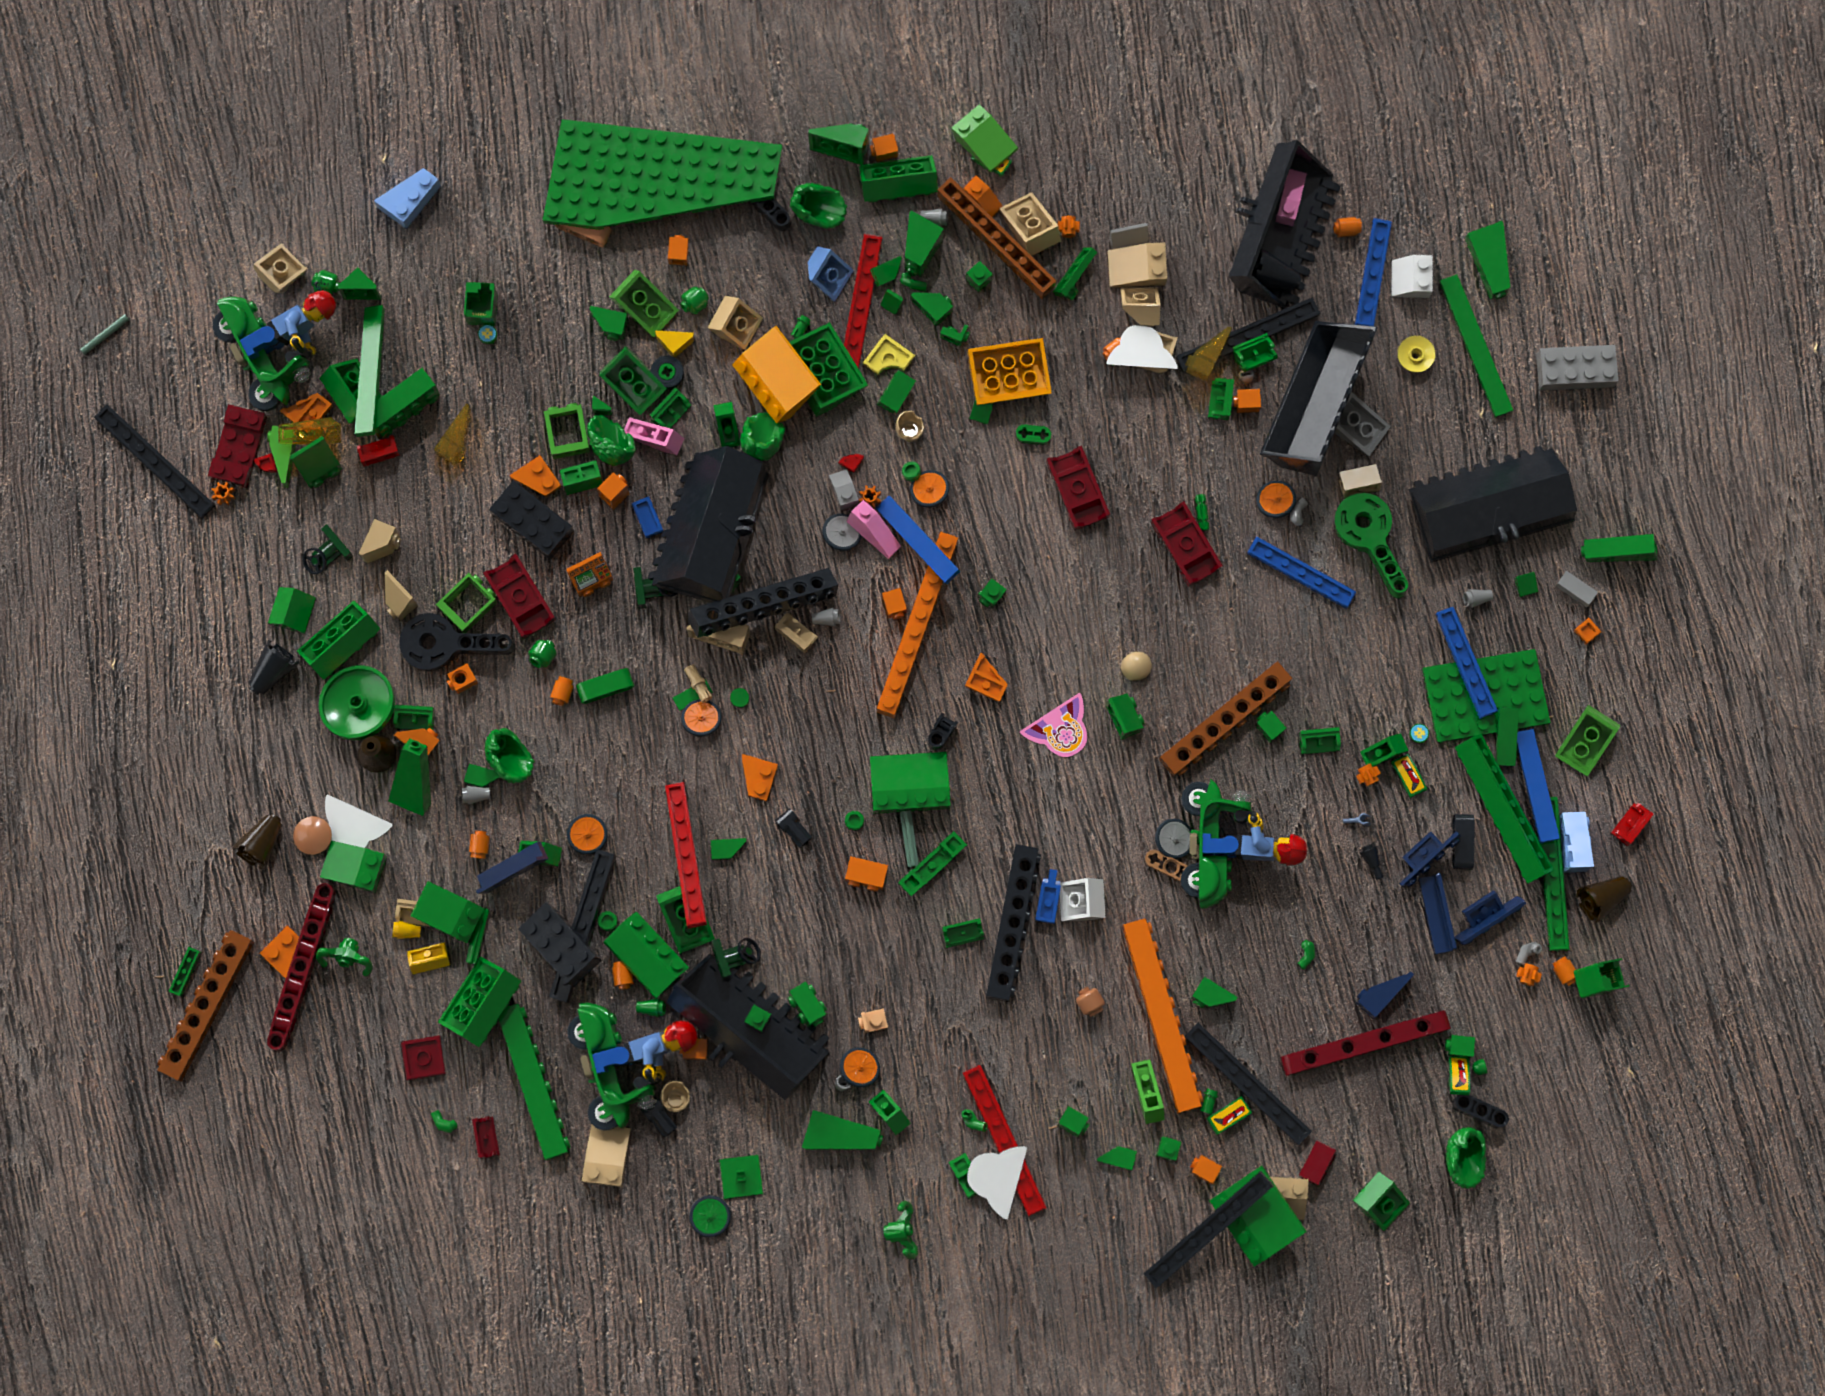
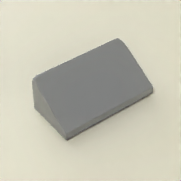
M1147 223L1111 230L1109 237L1112 248L1117 249L1148 242Z
M1565 571L1556 584L1557 588L1586 608L1598 593L1568 571Z

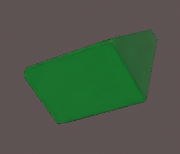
M887 289L881 301V306L896 315L903 305V298Z
M593 396V414L612 415L611 407Z
M975 399L969 419L988 424L993 404L977 405Z
M1535 572L1523 574L1514 579L1520 597L1539 592Z

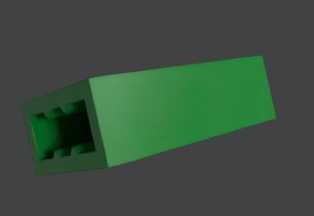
M1503 221L1469 232L1465 237L1466 244L1489 298H1496L1497 300L1507 296L1511 288Z
M1654 534L1584 540V546H1581V555L1585 557L1587 562L1658 560L1657 542Z
M409 738L401 750L388 802L421 816H424L431 806L428 750L426 745Z
M813 1110L802 1149L875 1150L876 1146H881L883 1135H880L881 1130Z

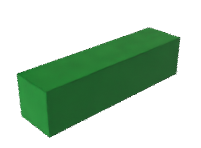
M188 946L168 992L180 997L183 996L202 952Z

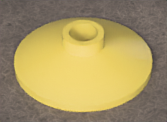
M1410 336L1400 344L1397 356L1400 364L1406 370L1419 373L1431 367L1435 360V349L1428 339L1422 336ZM1412 354H1418L1419 358L1414 359Z

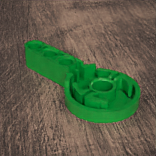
M1357 493L1347 497L1338 506L1334 518L1335 531L1338 537L1349 547L1368 553L1390 594L1394 598L1404 597L1408 589V581L1386 544V539L1392 526V515L1389 507L1382 499L1369 493ZM1366 517L1370 521V525L1366 528H1361L1357 526L1356 519ZM1382 552L1386 557L1379 558L1376 553ZM1391 568L1395 573L1388 574L1385 569ZM1400 584L1404 589L1396 590L1394 585Z

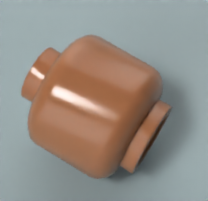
M1085 987L1078 992L1080 996L1076 998V1003L1084 1015L1092 1017L1103 1010L1102 1006L1105 1004V1001L1098 989Z

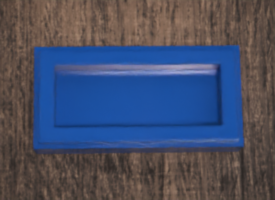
M649 496L632 503L646 539L663 532Z

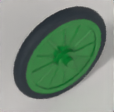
M708 1195L695 1201L690 1209L689 1220L692 1228L699 1235L716 1237L728 1228L731 1212L723 1199Z

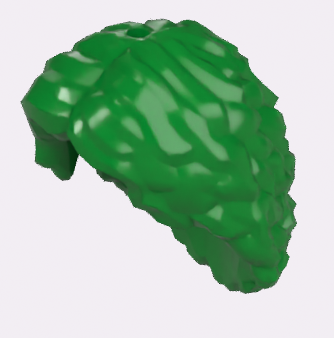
M815 183L799 185L795 188L790 200L792 211L801 220L813 226L826 229L835 228L843 223L845 215H847V205L840 194L841 192L828 186Z
M761 412L746 418L740 441L741 449L745 454L761 461H767L780 449L785 427L781 422L776 424L769 413Z
M595 415L593 418H590V422L587 425V433L590 439V446L595 455L602 462L612 466L628 462L634 456L636 450L633 436L630 433L626 435L620 424L617 422L613 423L612 420H609L604 415Z
M507 728L491 731L486 737L484 748L486 760L490 767L500 778H503L508 783H521L527 780L532 774L535 761L525 745L522 744L516 734Z
M1471 1127L1461 1128L1448 1140L1445 1153L1447 1155V1170L1452 1181L1461 1188H1475L1481 1182V1179L1485 1178L1486 1143L1481 1131Z

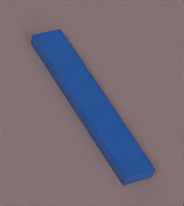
M1373 218L1355 325L1374 327L1392 221Z
M890 495L876 507L880 514L946 584L961 572Z
M1257 536L1247 552L1253 558L1345 609L1348 608L1356 594V591Z
M1454 606L1435 613L1479 719L1497 713V707Z
M1534 729L1519 731L1517 733V750L1539 842L1557 841L1560 837Z

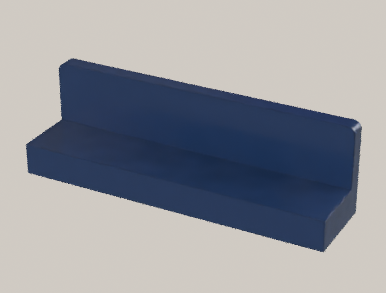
M536 842L477 875L481 888L476 890V893H489L548 860L542 843Z
M1441 873L1419 878L1418 882L1434 955L1452 952L1457 949Z

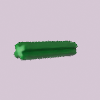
M484 908L472 933L466 962L475 965L478 962L489 915V909Z

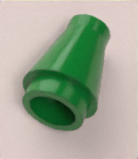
M658 998L637 1001L636 1012L658 1018L664 1016L666 1012L665 1000Z

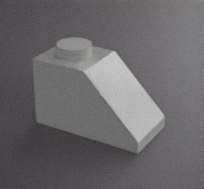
M847 469L829 475L840 510L858 506L859 499Z

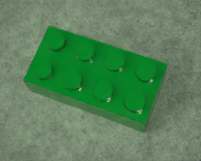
M423 368L416 371L378 399L375 435L378 439L388 437L394 428L403 426L409 417L418 415L422 412L424 406L427 404L431 405L438 400L440 393Z

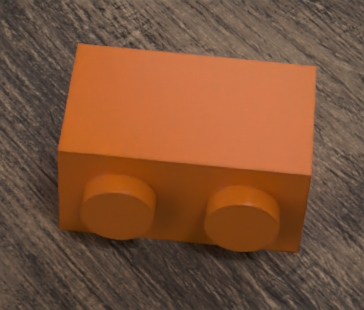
M614 472L597 488L600 498L613 510L629 495L627 480L620 474L617 476Z
M850 856L845 881L848 882L849 886L859 888L860 885L867 886V890L878 892L879 889L883 890L888 865Z

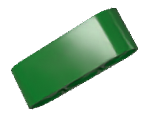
M629 668L620 669L576 685L581 704L591 703L635 687Z

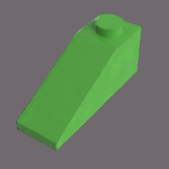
M272 425V431L268 432L267 442H269L281 483L285 488H288L293 464L290 456L295 453L298 433L295 428Z
M1151 1060L1131 1063L1145 1124L1164 1121V1106Z

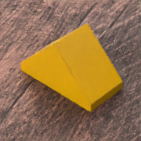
M656 331L655 333L658 342L672 357H677L694 342V333Z

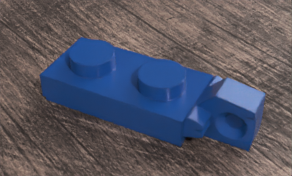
M1050 869L1048 879L1043 878L1035 921L1049 924L1055 923L1061 888L1060 881L1056 880L1058 870Z

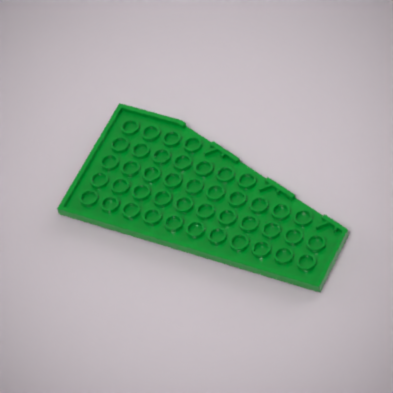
M562 119L543 223L601 230L608 226L631 222L635 224L681 213H696L719 209L721 206L749 201L752 203L774 199L783 146L772 143Z

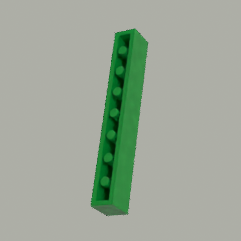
M1482 734L1471 737L1457 745L1455 749L1458 757L1462 760L1467 774L1475 784L1476 791L1483 799L1485 808L1491 814L1495 826L1499 829L1504 843L1508 846L1512 858L1517 863L1521 875L1527 884L1554 871Z
M517 1003L503 1010L498 1019L544 1158L547 1161L569 1153L568 1148L571 1146L568 1137H564L562 1129H565L561 1118H557L555 1112L558 1110L555 1099L551 1100L549 1092H552L549 1080L545 1081L543 1076L546 1073L543 1062L539 1063L537 1055H540L538 1046L533 1044L531 1040L534 1034L531 1026L526 1024L525 1018H528L525 1007H521Z

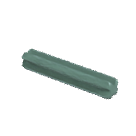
M911 811L900 812L907 866L913 868L919 862Z

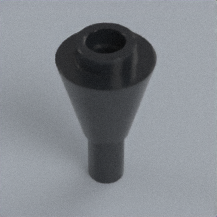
M1373 844L1363 846L1362 851L1359 852L1369 867L1372 868L1376 880L1383 878L1379 867L1377 846H1373Z

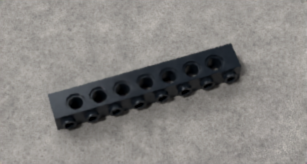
M825 568L691 608L688 621L697 638L709 636L715 632L726 631L735 626H743L755 620L779 615L788 610H796L808 604L813 605L818 601L832 599L837 594L839 584L831 570Z
M1015 845L986 998L1009 1002L1010 998H1014L1016 987L1012 986L1013 979H1017L1019 967H1016L1017 959L1021 960L1023 948L1019 947L1021 940L1025 941L1027 930L1023 929L1024 921H1029L1030 911L1027 910V906L1033 900L1034 892L1030 890L1031 885L1036 884L1038 873H1035L1034 869L1035 865L1040 863L1041 854H1038L1039 848ZM1022 862L1029 863L1030 870L1022 871L1020 864ZM1018 881H1024L1027 885V888L1025 890H1019L1016 887V883ZM1014 900H1021L1023 907L1015 909L1012 902ZM1010 919H1017L1020 925L1017 928L1010 927ZM1012 937L1015 939L1016 945L1008 947L1005 944V940ZM1008 956L1012 959V964L1004 966L1001 959ZM1005 975L1009 980L1008 984H999L998 977Z

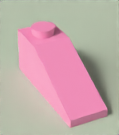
M1289 170L1275 222L1289 226L1294 225L1307 173Z
M633 418L628 419L624 428L626 435L630 433L635 441L673 455L678 454L685 439L674 429Z
M864 500L851 511L846 522L886 558L889 559L901 548L900 543L880 515Z

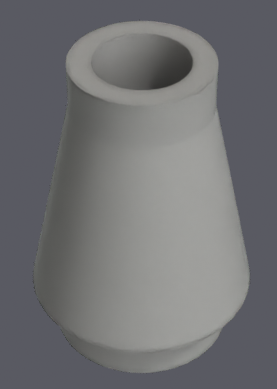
M944 208L921 211L920 215L940 227L948 224V210H944Z
M1468 589L1467 592L1463 593V601L1466 607L1473 608L1493 600V593L1490 589Z
M833 607L812 613V623L836 626V624H840V611Z
M473 786L462 788V802L468 803V805L490 799L489 788Z

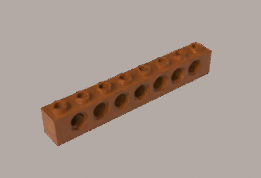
M951 177L937 189V197L1041 299L1055 288L1056 280Z
M1277 661L1160 756L1159 761L1173 777L1177 774L1179 776L1183 775L1188 770L1187 766L1192 762L1196 764L1203 758L1202 754L1206 750L1211 752L1218 746L1217 741L1221 738L1223 740L1227 739L1232 734L1231 730L1236 726L1238 729L1243 726L1250 714L1255 716L1262 710L1260 708L1261 705L1265 702L1267 704L1271 703L1276 698L1275 694L1281 691L1283 693L1291 686L1289 683L1292 677ZM1273 681L1276 687L1269 689L1266 686V682ZM1254 692L1259 693L1261 700H1253L1251 694ZM1239 704L1244 705L1246 712L1240 713L1236 706ZM1222 717H1230L1232 723L1230 725L1224 724ZM1209 728L1215 729L1217 736H1209L1207 730ZM1199 740L1203 747L1196 749L1192 742ZM1178 753H1186L1188 759L1186 761L1180 760Z
M230 930L229 933L226 932L221 941L223 945L220 951L217 950L215 952L211 968L208 967L206 969L202 985H198L194 992L196 997L192 1003L190 1002L187 1005L185 1018L177 1024L175 1037L169 1040L165 1056L162 1055L157 1063V1066H159L158 1071L180 1082L185 1077L254 944L253 940L233 930ZM235 947L236 954L233 957H228V950ZM226 965V973L220 975L218 972L219 967ZM217 982L218 989L215 992H210V984ZM203 1000H208V1008L201 1010L200 1003ZM198 1017L200 1020L199 1025L192 1027V1019ZM185 1035L190 1036V1042L187 1045L182 1044V1038ZM179 1052L181 1054V1060L177 1063H174L172 1059L173 1055Z

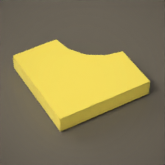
M884 334L864 360L863 365L876 375L889 368L905 371L915 358V355Z

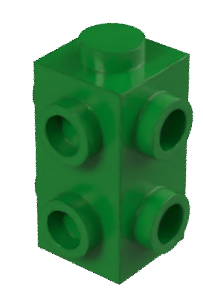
M805 981L789 991V998L787 1000L792 1008L796 1007L798 1010V1018L803 1025L806 1024L808 1028L812 1025L817 1027L824 1022L827 1009L822 1001L817 1000L815 996L817 993L811 984L808 985Z

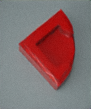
M272 453L254 459L256 465L261 470L268 473L278 472Z
M860 454L847 455L841 458L838 464L855 473L864 456Z

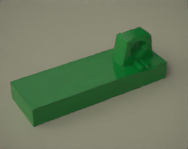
M1084 247L1053 290L1056 296L1066 297L1069 300L1075 298L1079 291L1074 285L1097 251L1092 247Z

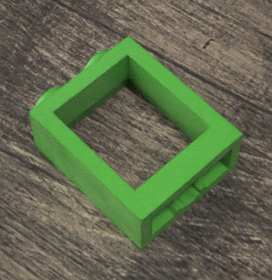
M571 403L564 408L550 407L547 409L548 411H544L553 459L590 453L581 404ZM578 413L583 441L555 446L550 418Z
M468 573L436 604L438 609L462 633H467L497 604L495 599L497 595L490 588L486 590L481 585L483 581L476 574L472 576ZM472 584L488 602L465 623L448 605L467 586Z

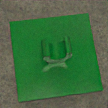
M759 1155L720 1159L724 1199L763 1194Z

